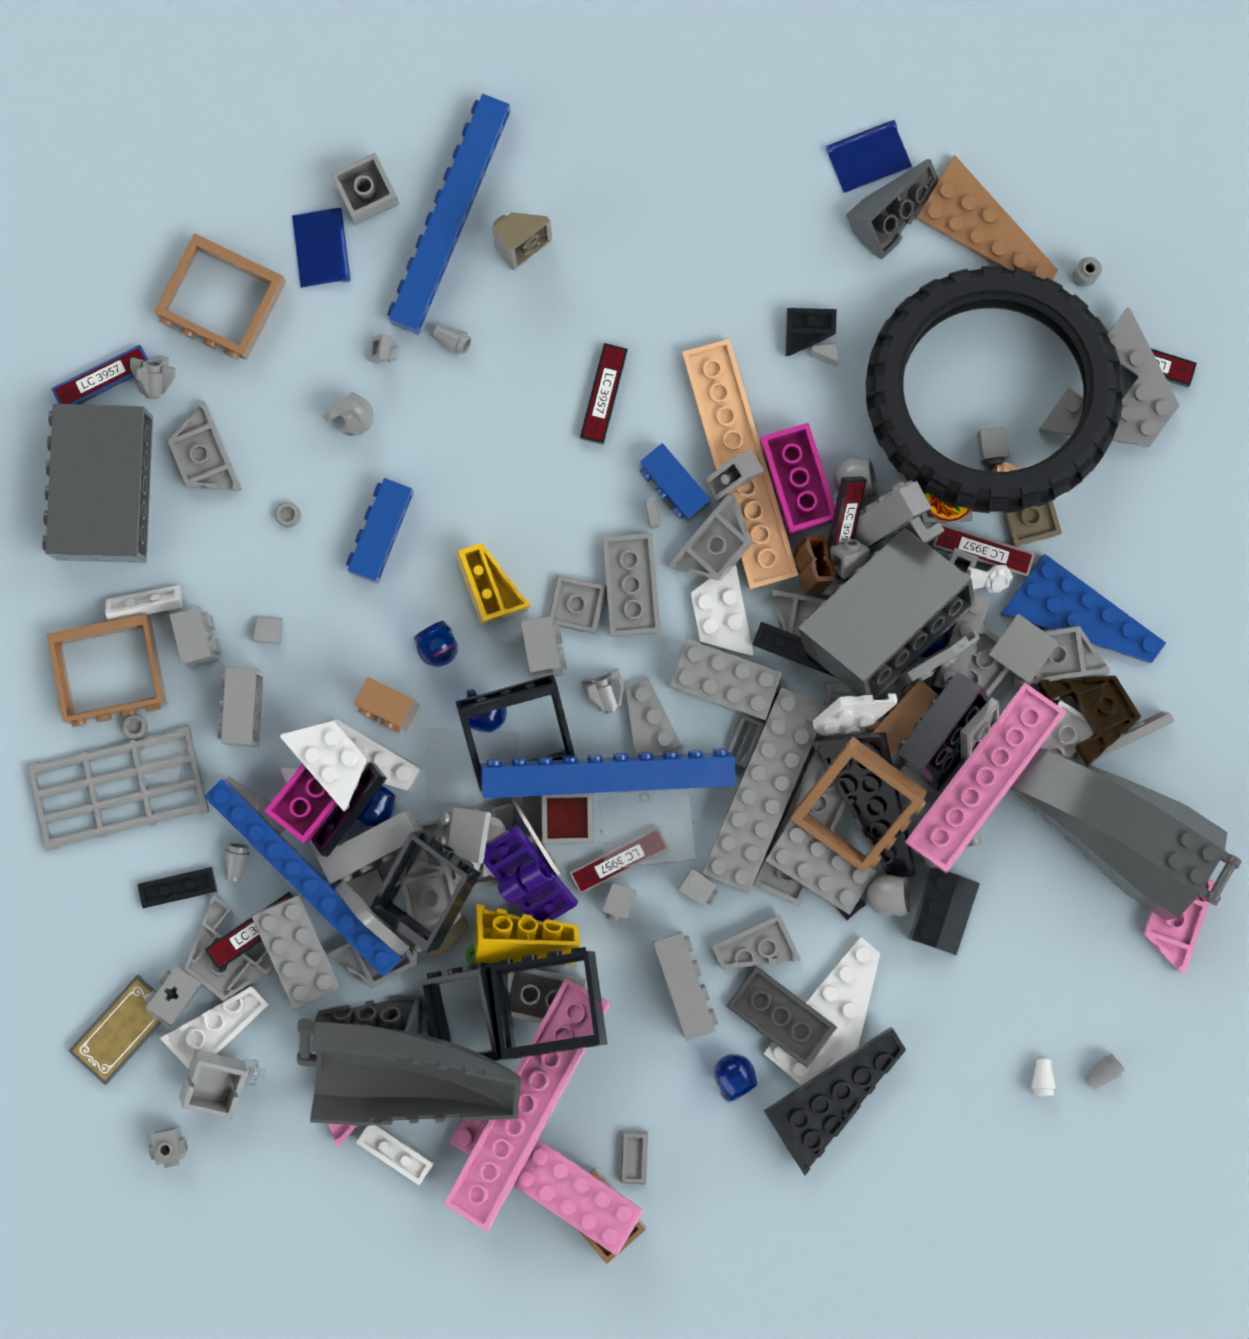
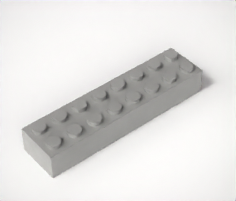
M780 688L701 874L749 894L810 751L811 742L816 737L817 731L814 730L813 720L828 707Z

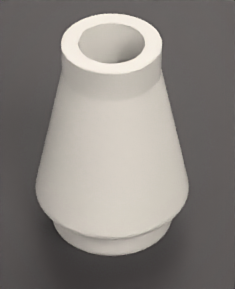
M1036 1059L1031 1089L1034 1090V1096L1052 1097L1054 1096V1090H1057L1051 1060Z

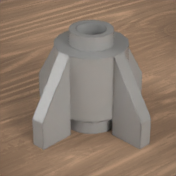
M164 356L158 359V361L130 359V369L140 387V393L145 395L146 398H160V395L165 394L175 379L176 368L168 366L169 357Z
M614 669L607 675L595 679L582 680L587 699L599 711L610 714L619 710L618 706L622 704L624 689L619 669Z

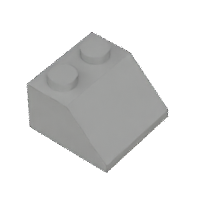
M446 805V811L444 810L441 816L442 836H439L438 842L450 846L454 849V854L461 859L483 864L491 813Z

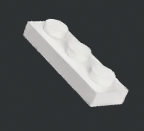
M176 585L106 599L105 615L107 621L182 608L181 587Z
M378 1125L367 1126L356 1144L419 1186L434 1162Z

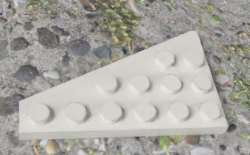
M862 937L858 938L805 1002L838 1027L810 1066L806 1068L773 1042L763 1052L801 1086L858 1049L880 953Z

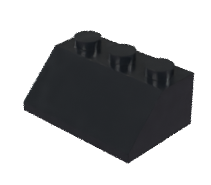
M931 867L908 939L957 955L980 883L951 872L946 874L939 868Z

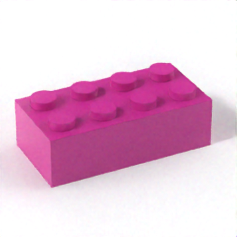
M809 422L762 436L760 438L761 448L788 536L831 524L835 504Z
M302 763L264 812L301 842L308 844L338 804Z

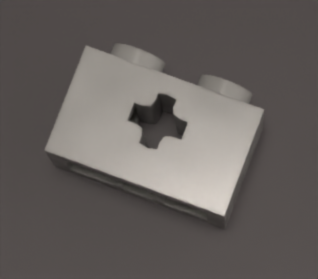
M177 966L172 972L170 970L166 971L160 980V983L163 985L158 992L153 990L144 1002L147 1005L145 1012L169 1029L173 1027L201 987V982ZM176 992V1000L173 998L170 1001L166 1000V993Z

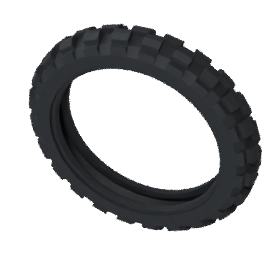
M981 266V269L968 271L966 268L951 272L944 278L930 281L920 287L919 291L915 294L908 296L895 309L891 317L886 320L877 336L871 351L865 383L867 412L873 427V433L879 446L883 448L888 456V460L895 469L905 475L910 481H917L923 493H929L938 498L942 503L955 508L959 506L971 509V512L988 514L990 512L1012 513L1023 511L1033 506L1039 507L1054 501L1058 496L1065 492L1068 493L1080 484L1101 461L1113 440L1122 412L1124 388L1123 376L1119 366L1120 359L1115 345L1111 343L1107 335V329L1099 317H1095L1088 309L1089 306L1076 294L1071 295L1062 288L1063 285L1047 277L1042 279L1034 276L1031 271L1018 268L1006 270L1000 269V266ZM1005 309L1019 312L1041 322L1059 336L1072 353L1078 365L1083 383V408L1079 423L1073 434L1059 450L1032 466L1012 471L992 472L958 464L939 453L924 439L908 412L904 395V372L914 348L937 324L954 315L970 310Z

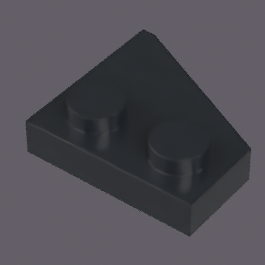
M787 308L785 356H791L835 335L837 309Z

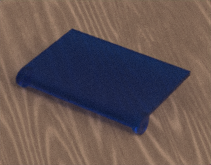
M895 120L825 146L844 193L912 167L898 133Z
M342 208L292 215L301 288L339 281H351Z

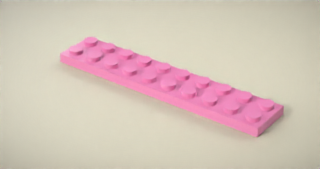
M566 977L530 1045L594 1035L588 989ZM601 997L603 1014L605 1016L611 1002ZM587 1048L522 1058L515 1071L516 1074L521 1076L518 1118L488 1121L444 1205L483 1230H490Z

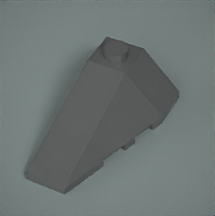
M926 159L862 199L846 214L854 235L878 258L883 259L899 244L902 239L900 234L906 224L911 225L915 218L913 213L919 204H924L937 183L938 176L931 159Z
M396 995L388 997L389 1001L374 1003V1000L366 1001L364 1006L354 1008L345 1005L320 1010L317 1013L315 1022L369 1025L421 1034V997Z

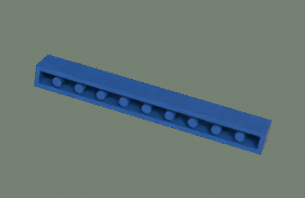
M483 93L480 100H475L471 109L473 117L470 123H465L462 131L463 141L461 145H456L452 158L455 159L452 167H447L443 181L446 182L444 187L436 193L434 199L435 209L433 212H429L426 217L425 226L427 228L424 235L420 234L417 239L415 248L418 250L415 257L411 256L407 263L406 271L409 272L406 279H401L398 285L397 293L399 296L396 303L392 302L387 315L390 316L391 325L419 335L510 115L509 103Z
M723 748L713 749V753H703V750H689L688 754H678V751H664L663 755L653 756L652 752H640L638 756L628 757L627 753H615L610 758H603L601 754L588 755V759H578V756L567 755L562 757L563 760H552V757L543 756L538 757L537 761H527V758H513L512 762H502L501 759H488L486 763H480L481 794L483 798L736 786L735 756L728 752V749Z
M221 779L204 796L382 977L387 976L404 959L402 955L397 954L355 916L336 892L335 888L228 780Z

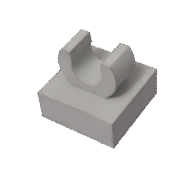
M381 334L372 337L369 361L381 363L397 360V357L390 355L389 350L390 348H398L399 344L391 342L392 336Z

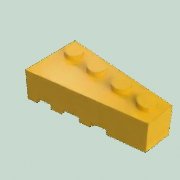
M476 904L473 921L475 962L498 963V961L504 959H513L515 963L521 962L523 956L537 955L539 959L547 957V952L562 951L563 955L571 953L572 948H580L579 927L577 925L549 919L542 922L535 920L531 915L523 914L522 917L507 914L508 910L497 908L496 912L485 909V905ZM577 962L564 965H576Z

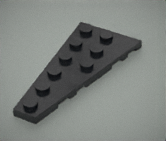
M886 732L814 738L811 742L814 748L818 749L821 753L826 769L852 736L893 765ZM851 758L836 776V786L854 817L859 819L863 826L862 831L866 838L869 837L872 844L875 845L903 811L899 791L854 758ZM906 828L904 832L899 830L896 833L895 837L897 839L889 850L884 848L880 853L882 856L880 862L888 875L913 877L916 873L911 848L905 843L908 839Z
M892 1027L886 1029L764 1110V1113L804 1176L810 1171V1167L818 1157L820 1158L826 1151L825 1148L832 1139L838 1136L861 1107L860 1104L868 1094L871 1095L875 1090L876 1084L884 1074L891 1070L906 1051V1048Z

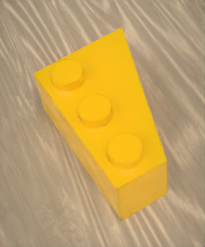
M482 543L458 550L456 559L481 626L529 609L531 604L521 595L512 580L510 581L502 571L501 566Z

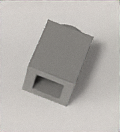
M1005 426L980 429L978 431L977 439L981 463L988 462V466L1003 463V460H1006L1009 456Z
M612 883L603 908V912L607 913L606 918L619 923L621 918L627 919L636 890Z

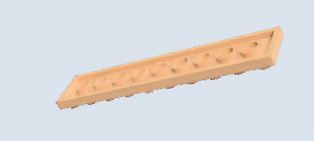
M730 339L683 351V360L715 471L733 457L749 450L754 452L765 470L752 481L732 492L736 497L753 542L741 557L749 589L752 590L798 577L799 575Z

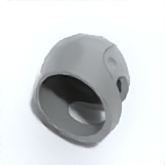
M351 392L323 417L326 422L337 416L343 417L346 424L340 432L348 436H358L370 428L374 415L370 403L365 398Z
M848 458L837 466L834 472V484L838 491L842 477L863 476L867 479L864 497L871 498L877 495L876 476L870 459Z
M882 875L874 879L867 890V901L872 910L887 916L897 915L901 917L910 914V892L906 878Z

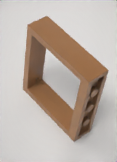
M194 233L154 313L160 318L158 322L165 324L167 327L177 326L182 329L180 332L189 338L194 339L197 336L203 339V344L216 350L218 346L226 350L225 354L231 358L238 360L241 357L247 360L286 284V280L282 275ZM198 251L270 285L240 345L168 311Z
M141 614L47 634L64 723L72 724V727L86 725V720L96 718L97 722L108 721L112 719L111 715L121 713V717H127L131 714L135 715L136 710L145 708L146 712L157 711L161 709L160 705L167 704L151 616ZM143 628L156 697L75 714L62 644Z
M852 736L794 809L790 819L864 873L869 866L874 868L882 857L880 853L884 848L886 850L891 848L897 839L895 837L896 833L899 830L901 832L905 831L911 822L909 817L914 812L918 814L926 804L924 798L927 790ZM851 758H854L911 800L867 855H864L808 814L809 810Z

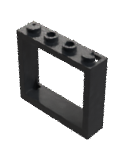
M553 674L455 701L480 792L481 765L469 725V717L551 695L565 750L546 756L552 757V760H563V756L575 755L558 686Z
M586 947L572 948L571 953L563 955L562 951L547 952V957L538 959L537 955L523 956L521 962L514 963L513 959H504L498 961L499 965L490 967L502 1060L608 1045L594 951H586ZM584 961L594 1035L516 1047L507 974Z

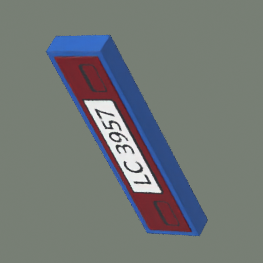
M138 345L51 388L58 404L79 405L133 378L134 375L130 369V359L148 360L142 346Z

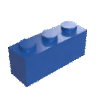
M663 443L639 462L641 467L639 470L640 474L647 482L650 480L654 482L657 486L655 489L657 494L664 501L668 499L673 505L671 510L680 520L684 518L688 522L710 504L711 499Z

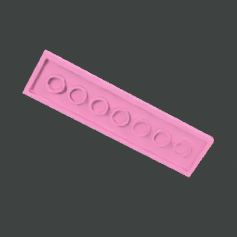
M1024 683L999 716V721L993 724L988 735L972 752L971 758L965 761L905 843L947 874L1065 716L1066 711Z
M474 1119L473 1121H462L449 1142L470 1156L489 1120ZM540 1139L536 1142L513 1185L614 1255H618L645 1211Z

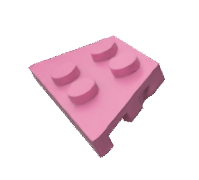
M1208 880L1204 888L1210 891L1216 881ZM1199 896L1179 918L1164 920L1150 910L1143 931V935L1180 973L1184 974L1186 973L1209 904Z

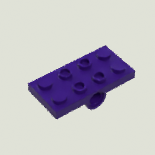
M518 825L486 843L483 863L499 881V893L507 903L513 904L516 902L524 914L531 915L535 920L542 922L546 919L554 920L577 906L578 900Z

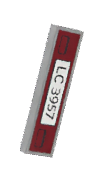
M940 523L944 532L934 540L932 548L947 553H952L957 548L977 556V562L991 567L1006 565L1011 573L1028 577L1035 553Z
M1162 711L1135 724L1099 758L1173 723L1174 719L1171 713ZM1075 753L1076 760L1083 762L1079 753Z
M657 827L569 872L581 895L662 854L670 848L660 828Z

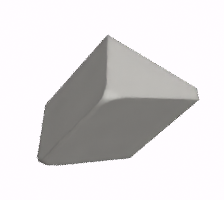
M835 343L811 347V357L833 366L838 365L839 358Z
M257 618L253 641L255 643L281 644L282 619Z

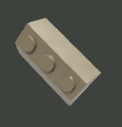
M511 212L507 216H500L493 223L492 232L495 247L514 270L552 241L551 223L547 216Z

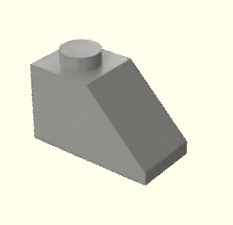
M749 450L733 457L704 479L703 482L715 502H717L729 493L746 485L765 470L754 452Z
M690 869L677 889L701 906H704L705 903L710 905L718 893L714 890L717 885L694 869Z

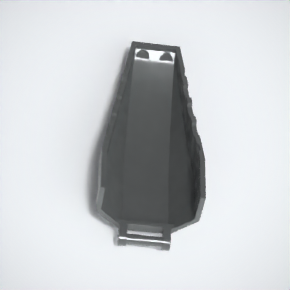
M1044 748L1039 749L1010 788L1035 812L1041 814L1050 826H1054L1064 835V838L1069 843L1076 846L1086 859L1091 860L1099 867L1102 873L1121 891L1164 920L1179 918L1198 896L1208 903L1217 906L1221 900L1220 894L1233 871L1238 869L1242 863L1241 859L1225 851L1228 832L1187 805L1091 765L1086 766L1081 761ZM1221 860L1225 863V866L1209 891L1204 887Z
M308 1018L300 1019L297 1023V1031L300 1033V1051L297 1054V1063L301 1066L316 1067L315 1090L310 1122L370 1126L391 1125L393 1121L409 1120L410 1124L418 1123L419 1119H435L436 1122H444L445 1118L460 1117L462 1121L518 1118L521 1076L480 1053L439 1038L398 1029L369 1025L312 1022ZM310 1035H313L311 1051H317V1054L310 1052Z

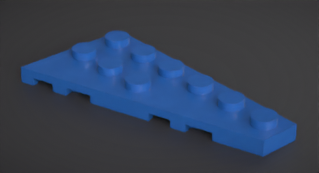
M1046 554L1042 556L1000 613V615L1014 618L1018 613L1032 624L1046 630L1079 625L1092 644L1149 664L1154 661L1166 644L1165 641Z

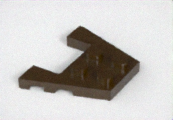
M1116 676L1085 677L1084 680L1073 681L1068 678L1057 682L1042 680L1038 684V688L1043 696L1053 703L1072 696L1096 735L1078 743L1075 747L1086 766H1090L1141 718L1140 713Z

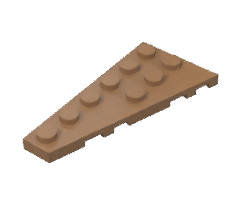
M954 155L918 215L917 220L996 266H1000L1001 269L1014 270V268L1031 271L1032 275L1042 279L1047 277L1053 280L1058 269Z

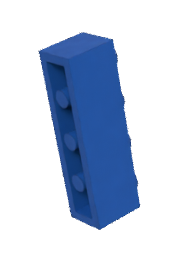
M386 478L383 479L382 483L378 482L373 494L376 497L373 507L369 505L365 513L364 520H367L364 530L360 529L355 539V543H358L355 553L351 552L346 562V566L349 567L347 571L350 574L376 584L379 583L414 494L412 488Z

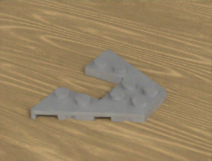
M1128 307L1107 334L1111 343L1116 347L1120 359L1119 365L1137 377L1122 398V412L1119 425L1112 441L1149 447L1180 405L1131 309ZM1068 388L1039 430L1072 435L1081 417L1083 397Z

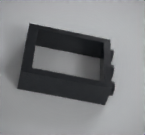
M422 830L409 834L370 909L427 953L439 950L481 873L474 868L472 862L461 859L454 854L455 851L450 846L435 840L436 837L431 832ZM422 848L462 876L432 932L392 903Z
M483 962L468 965V970L463 971L461 966L447 969L448 974L442 975L441 971L427 973V979L417 981L428 1036L451 1042L439 984L477 977L492 1048L477 1053L494 1061L502 1060L490 972L491 966L483 967Z

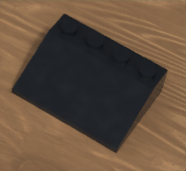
M957 671L954 676H951L945 682L944 690L939 697H935L931 701L925 716L917 720L914 725V731L909 738H905L899 745L897 754L902 761L936 791L940 790L961 761L960 731L990 700L982 686Z

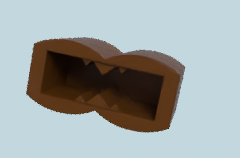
M823 535L807 536L794 550V561L800 571L799 582L805 594H821L835 579L834 566L829 559V545Z

